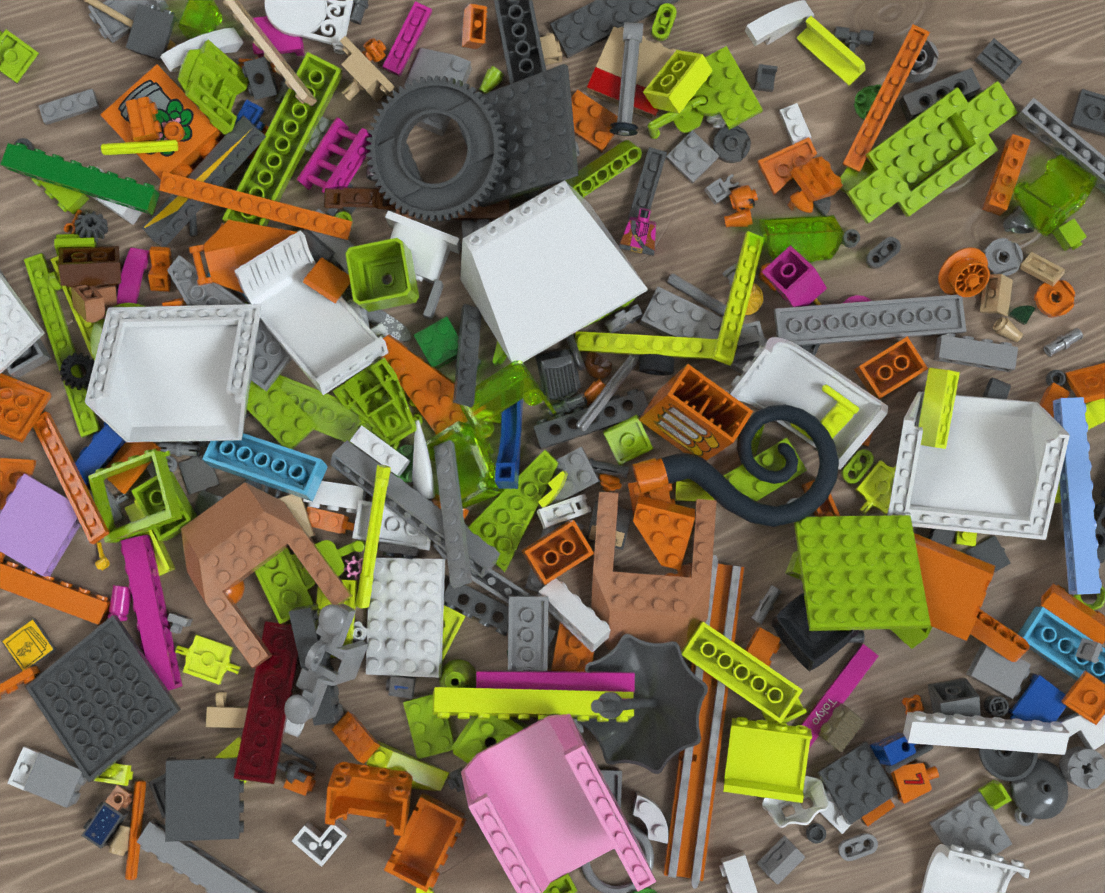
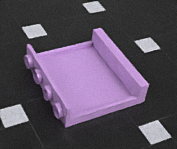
M23 474L17 480L13 493H10L6 498L4 508L0 510V552L41 576H51L81 525L68 498L34 479V476Z

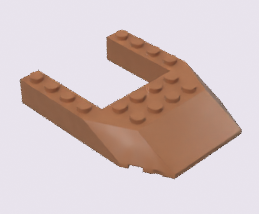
M246 482L181 528L187 573L209 609L252 668L259 666L270 658L272 654L226 591L240 583L290 546L331 604H343L352 597L350 591L285 502Z
M599 492L591 609L611 629L609 638L604 641L607 649L613 650L623 635L631 634L637 639L649 643L674 641L678 643L682 651L701 621L706 622L708 619L717 500H696L690 578L613 572L619 493Z

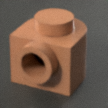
M117 785L105 802L117 811L122 808L126 809L133 801L131 798L133 793L122 785Z

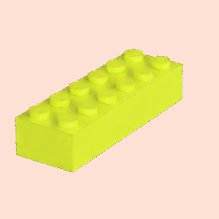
M701 621L681 651L682 656L779 723H782L803 691L703 621Z

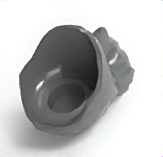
M1030 204L1017 206L1014 208L1013 213L1005 219L1003 224L1004 230L1021 234L1034 232L1033 218L1036 216V209Z

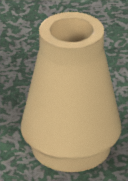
M1000 317L993 326L996 334L1014 342H1018L1023 336V333L1008 318Z
M119 825L115 836L108 846L110 847V853L121 856L125 855V852L128 851L130 827Z

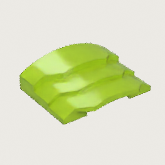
M208 39L201 49L189 50L178 74V80L185 90V95L198 105L199 110L209 117L210 123L226 135L233 131L237 116L231 112L236 95L247 89L249 79L248 77L245 78L241 67Z

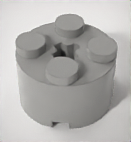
M926 40L906 82H920L926 79L935 68L938 60V50L931 41Z
M1076 746L1066 750L1065 755L1061 756L1059 766L1067 782L1084 789H1096L1105 780V759L1097 751Z

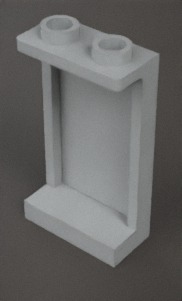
M106 0L103 2V4L133 21L138 4L143 6L146 3L156 6L157 10L161 12L169 8L165 0ZM91 5L88 6L91 11L89 14L90 18L95 24L99 23L101 28L98 30L105 39L109 38L114 43L131 31L129 26L101 10L93 8Z

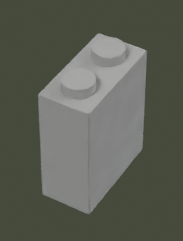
M982 642L966 675L1003 696L1013 699L1014 696L1016 697L1019 694L1023 679L1028 677L1031 664L1021 658L1017 662H1011Z
M46 750L39 753L23 790L67 808L77 803L81 795L79 790L87 780L75 762Z

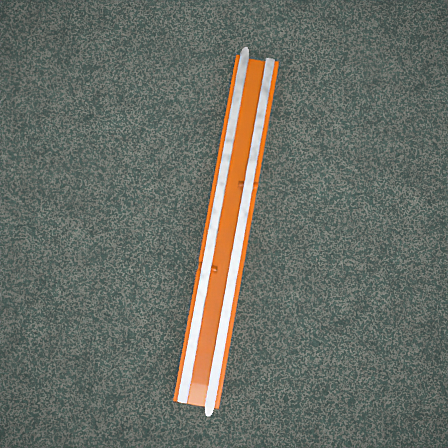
M713 555L708 619L705 623L735 643L744 567L718 564L717 556ZM691 662L690 670L696 677L706 683L708 692L702 702L699 714L701 742L696 746L679 752L663 874L676 878V876L691 878L692 887L696 889L699 881H703L729 687Z

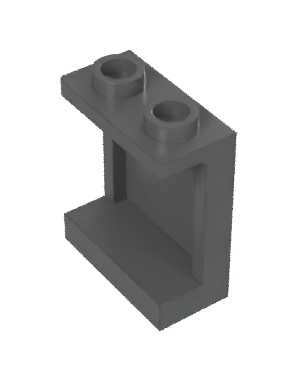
M146 3L145 6L138 4L126 48L132 52L163 62L160 56L166 52L175 22L179 23V19L174 16V12L164 9L161 12L157 10L156 6Z

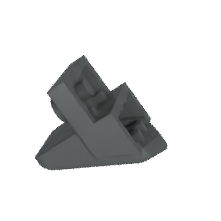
M570 348L535 356L544 396L547 395L550 399L563 401L564 398L569 399L577 393L578 388H581L577 365Z

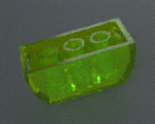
M834 215L759 219V227L765 238L768 253L773 261L790 245L809 263L819 260H830L838 251L843 239V230Z

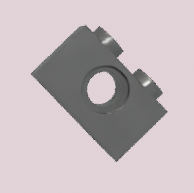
M265 57L243 62L242 70L245 78L248 77L250 82L248 90L255 100L279 93L271 64ZM257 73H261L264 76L263 83H258L255 80Z

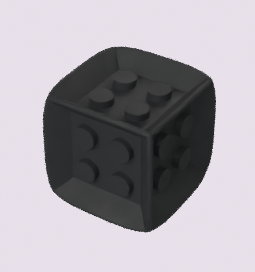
M804 592L786 605L772 619V627L779 638L809 672L831 658L859 632V630L809 631Z

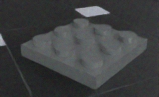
M863 742L817 772L849 825L898 794L867 742Z

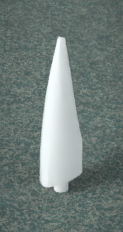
M415 420L416 431L414 433L412 471L413 489L429 500L435 497L432 467L420 422Z

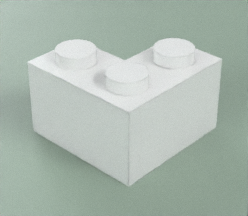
M336 820L335 825H330L323 834L308 821L292 842L322 867L351 831Z

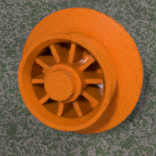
M973 247L963 248L954 252L945 260L939 271L938 283L940 288L948 295H959L961 297H972L980 293L987 285L990 277L986 255L981 250Z

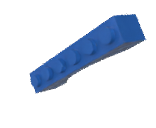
M502 371L501 437L495 471V483L499 489H518L524 378L521 371Z

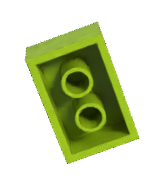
M171 471L170 474L180 511L185 510L186 514L182 515V519L153 529L159 541H168L180 534L181 528L197 517L175 475ZM157 475L132 490L145 517L166 510Z

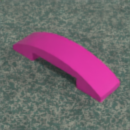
M130 248L121 274L117 305L123 303L137 304L144 269L147 270L149 250Z

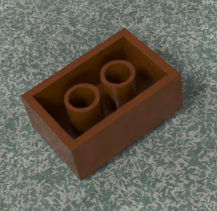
M119 246L59 248L58 266L61 286H96L97 284L113 286L121 283Z

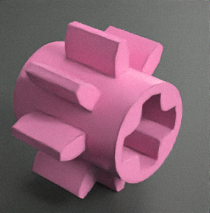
M353 556V561L345 560L348 565L344 570L349 572L348 578L354 575L355 580H358V575L362 571L363 558L357 561L356 556ZM352 564H359L358 569L360 570L353 572Z

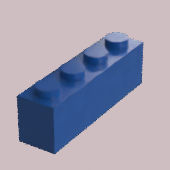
M104 422L103 429L94 434L90 445L81 450L80 457L75 462L88 490L91 489L88 476L94 474L97 469L105 468L126 442L106 422Z

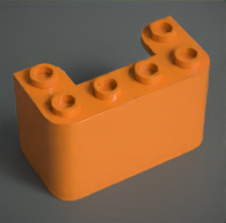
M348 762L336 764L327 787L325 824L335 825L336 820L342 817L343 820H347L348 814L385 819L386 827L391 825L394 828V835L404 836L409 817L412 775L406 771Z
M422 793L406 825L404 836L400 837L384 871L427 892L429 887L433 888L440 874L437 872L439 865L444 866L449 856L446 854L448 847L453 848L458 838L455 836L456 832L461 833L467 820L463 818L465 814Z

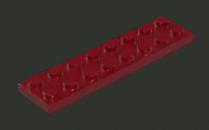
M265 621L262 642L272 656L255 669L233 778L274 785L287 722L284 707L287 699L292 696L299 656L292 625Z

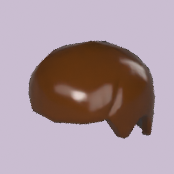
M589 352L584 361L585 370L594 378H606L613 369L611 368L612 363L595 352Z

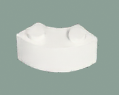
M636 792L632 813L646 824L647 838L668 844V827L661 809L652 799Z

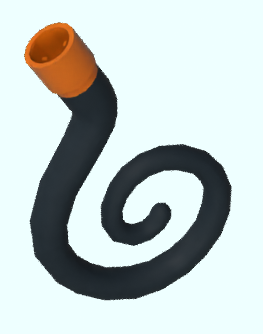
M785 404L768 406L755 412L748 419L737 437V452L742 465L760 481L772 484L787 482L797 472L798 458L794 449L787 443H780L778 451L784 456L786 463L781 470L771 471L759 465L753 458L751 441L764 424L772 421L783 420L805 430L818 450L820 462L818 474L811 488L800 498L789 504L771 506L754 501L739 492L705 459L693 454L680 453L659 459L652 458L632 464L641 494L663 488L664 485L691 479L717 500L726 510L750 523L776 527L802 520L812 514L827 500L837 482L839 460L835 443L823 424L807 411Z

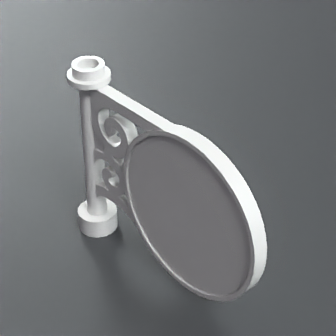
M265 0L264 7L267 18L278 31L289 36L304 37L333 45L335 53L345 54L342 50L344 46L340 40L347 36L354 0ZM340 7H345L343 16L335 17L330 12L332 9H335L334 15L337 16L340 14ZM328 25L332 26L329 28V31L325 30V27ZM320 27L322 34L325 36L332 35L333 28L336 32V34L333 37H324L313 33L316 32Z

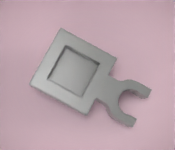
M733 174L728 176L725 182L719 178L704 189L714 205L731 194L729 189H734L739 185V182L736 184L730 183V179L734 177Z

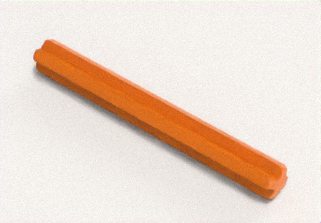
M143 780L135 781L125 874L127 880H135L138 872L140 844L137 843V840L142 832L146 781Z

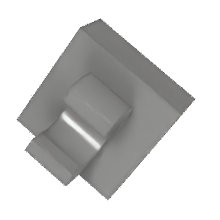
M175 612L169 613L167 620L173 622L170 632L180 634L183 626H190L193 619Z
M1082 638L1075 656L1093 663L1099 662L1098 657L1100 652L1103 651V645Z

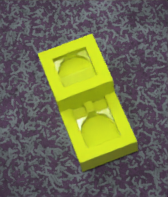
M566 471L560 472L548 483L553 490L538 501L542 508L552 503L560 493L568 476Z

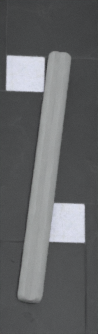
M629 355L577 422L578 429L581 431L587 430L640 361L641 355Z

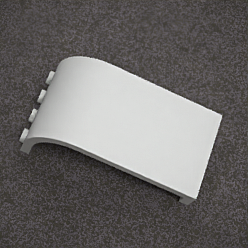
M300 230L246 264L241 265L234 272L250 304H261L260 320L322 395L386 355L388 349L382 337L378 338L342 297L335 304L303 283L304 278L316 263L308 248L305 235Z
M779 337L769 338L763 347L760 345L754 353L755 358L752 361L748 360L742 371L744 372L742 375H737L732 381V388L729 391L725 390L737 400L746 402L759 410L768 406L786 404L801 408L821 421L837 404L836 400L822 391L823 385H829L860 408L833 438L839 460V470L888 413V405L799 345ZM777 420L778 423L816 448L812 440L793 428L789 422Z
M940 844L935 848L929 860L921 893H1005L1015 873L1018 872L1023 877L1028 878L1030 870L1024 866V862L1012 859L1008 861L999 855H984V852L976 849L971 851L964 850V847L952 844V846Z

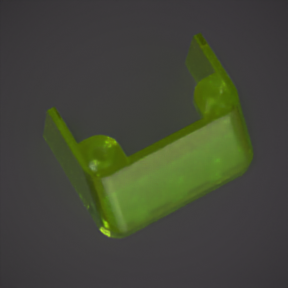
M519 360L511 362L476 385L475 400L472 407L459 404L476 435L491 454L494 453L488 439L494 432V425L491 419L521 399H524L526 404L530 406L538 405L544 401L552 414L556 413L550 400L527 366Z

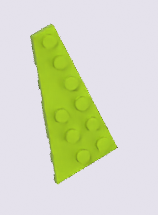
M546 449L519 475L518 489H505L468 527L473 534L478 535L484 542L493 546L500 553L496 564L504 572H506L539 505L538 501L542 499L549 485L548 483L551 481L559 465V462Z

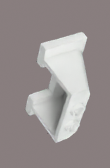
M388 211L385 216L389 227L393 228L390 239H400L412 252L416 281L422 282V280L434 284L435 279L439 280L450 251L460 253L462 248L460 239L391 211Z

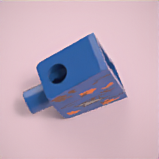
M897 733L871 744L870 748L880 764L892 766L915 754L916 749L914 746L918 744L908 743L903 733Z

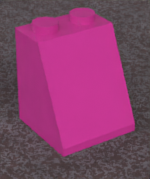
M791 245L762 271L764 276L791 307L808 306L827 289L816 269Z

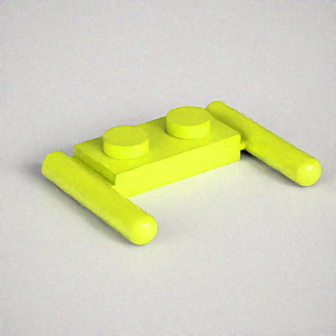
M825 384L822 386V391L836 400L837 404L820 422L833 439L860 408ZM790 423L793 428L812 440L805 430Z

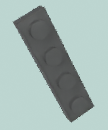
M649 147L628 220L630 217L638 218L640 208L651 209L667 152Z

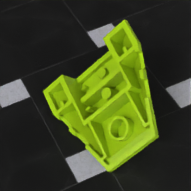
M385 357L380 358L333 390V393L348 411L351 409L355 412L361 422L365 421L373 428L372 431L390 446L416 431V424L398 377Z

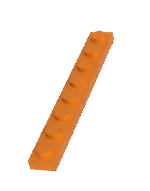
M914 24L912 25L842 165L860 172L867 159L865 154L871 151L930 34L929 31Z
M45 411L38 417L33 428L89 543L96 544L110 534L51 414Z

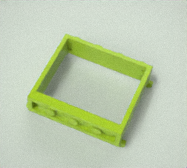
M146 450L141 456L134 455L128 457V461L115 462L111 464L112 467L97 469L94 474L88 476L94 502L110 534L104 537L105 543H118L121 540L182 519V515L186 514L185 510L180 511L166 457L170 456V451ZM153 461L166 510L116 528L104 484L105 479Z

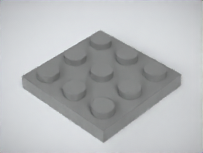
M976 792L929 822L944 845L952 846V844L964 847V850L971 851L976 849L988 856L996 855L1012 845V842L980 792Z

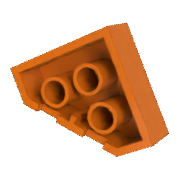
M639 495L633 516L634 524L661 566L681 570L695 520V509Z

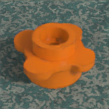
M915 694L911 698L905 697L902 699V704L906 708V715L907 712L924 711L919 695Z

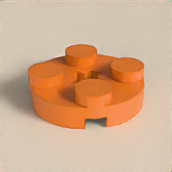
M1058 280L1054 286L1044 282L1037 289L1034 300L1038 309L1050 318L1060 317L1067 314L1074 307L1075 291L1064 280ZM1052 294L1059 295L1058 303L1052 301Z

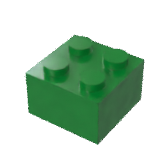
M447 316L414 334L431 367L438 370L457 359L459 336Z

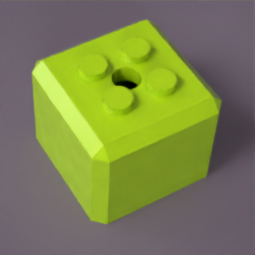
M393 238L349 247L346 251L353 301L368 312L416 303L419 298L412 252L403 241ZM391 275L392 282L385 285L383 283L384 276Z
M472 716L453 744V754L469 763L476 754L488 748L485 745L486 738L493 737L498 743L528 726L515 717H510L509 720H499L496 716H490V719L482 720L478 719V716Z

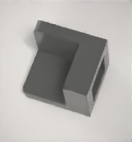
M759 64L755 76L754 90L773 92L778 67Z

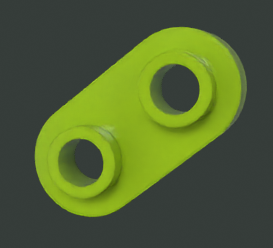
M662 4L658 9L651 32L653 38L657 41H664L670 35L677 13L676 8L672 4ZM668 13L670 16L665 17L663 14ZM662 30L664 33L659 34L657 31Z
M866 449L857 451L841 472L842 479L848 484L857 483L873 464V454ZM861 456L865 457V463L860 462ZM849 471L854 473L853 478L848 476Z

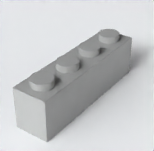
M945 333L937 338L934 361L1011 372L1016 368L1018 347H1014L1012 343L1008 342L995 344L993 340L989 339L977 341L974 340V337L963 336L958 338L955 337V334Z
M493 569L483 578L471 570V577L474 582L508 604L509 596L530 595V593Z

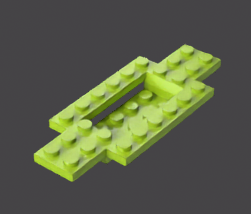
M998 81L991 84L968 102L957 87L865 154L875 170L849 189L846 194L866 224L873 221L896 203L905 216L909 217L997 152L998 149L989 134L1018 112ZM945 163H947L945 166H943V167H942L941 169H939L937 172H935L934 174H932L934 171H936V170H937L938 168H940L942 165H944Z

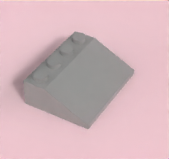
M420 48L403 88L406 89L407 82L413 86L414 79L420 82V77L425 78L427 81L428 76H431L433 80L435 76H439L441 80L443 76H446L448 81L452 77L456 82L461 80L464 85L472 71L471 61L453 54ZM443 115L430 116L421 120L416 126L444 136L451 117Z

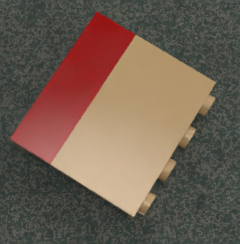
M613 27L587 85V94L619 106L625 43L623 42L624 28ZM642 36V43L639 46L633 113L650 120H655L658 117L659 109L653 108L643 91L674 54L676 49L665 48L657 41L651 42L646 40L644 36Z

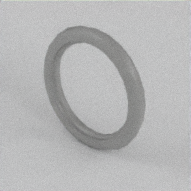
M628 822L636 839L643 848L644 856L652 871L654 853L651 842L640 828ZM590 862L581 866L586 880L601 893H631L637 890L633 882L622 886H611L602 882L594 874Z

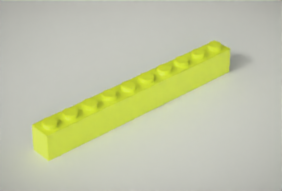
M435 687L433 690V715H437V718L447 719L450 716H458V719H469L470 716H478V719L482 720L490 719V716H496L499 720H509L510 717H518V720H530V717H538L540 721L551 715L570 714L572 718H577V721L580 722L589 721V718L597 719V722H608L609 719L592 711L591 703L594 700H598L602 694L614 691ZM614 692L622 699L634 698L633 692ZM634 709L623 710L614 719H616V722H628V719L634 716Z

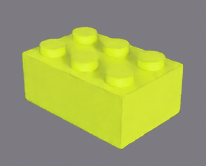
M676 50L643 93L653 108L680 113L713 70L703 54Z

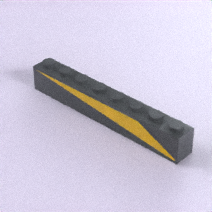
M243 116L235 124L233 131L225 135L187 178L222 186L266 136L255 124ZM172 194L145 223L142 229L154 242L162 247H166L204 206L205 202Z

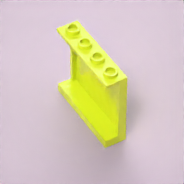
M744 717L732 718L723 792L803 803L804 781L810 739H812L811 729L803 725L795 727L788 726L786 723L778 722L773 724L765 720L751 721Z

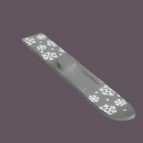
M349 287L341 296L346 302L353 299L352 290ZM383 310L366 311L370 323L376 326L382 322L389 335L396 340L403 342L411 340V333L407 327Z

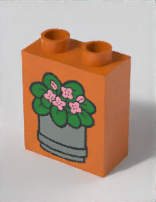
M156 64L100 115L125 142H136L132 136L126 101L149 97L157 105L158 114H155L156 121L159 120L162 132H159L160 139L154 141L168 140L164 135V127L172 121L181 124L185 134L183 139L178 141V151L136 154L160 180L163 171L188 177L224 136L210 123L207 116L199 110L160 66Z

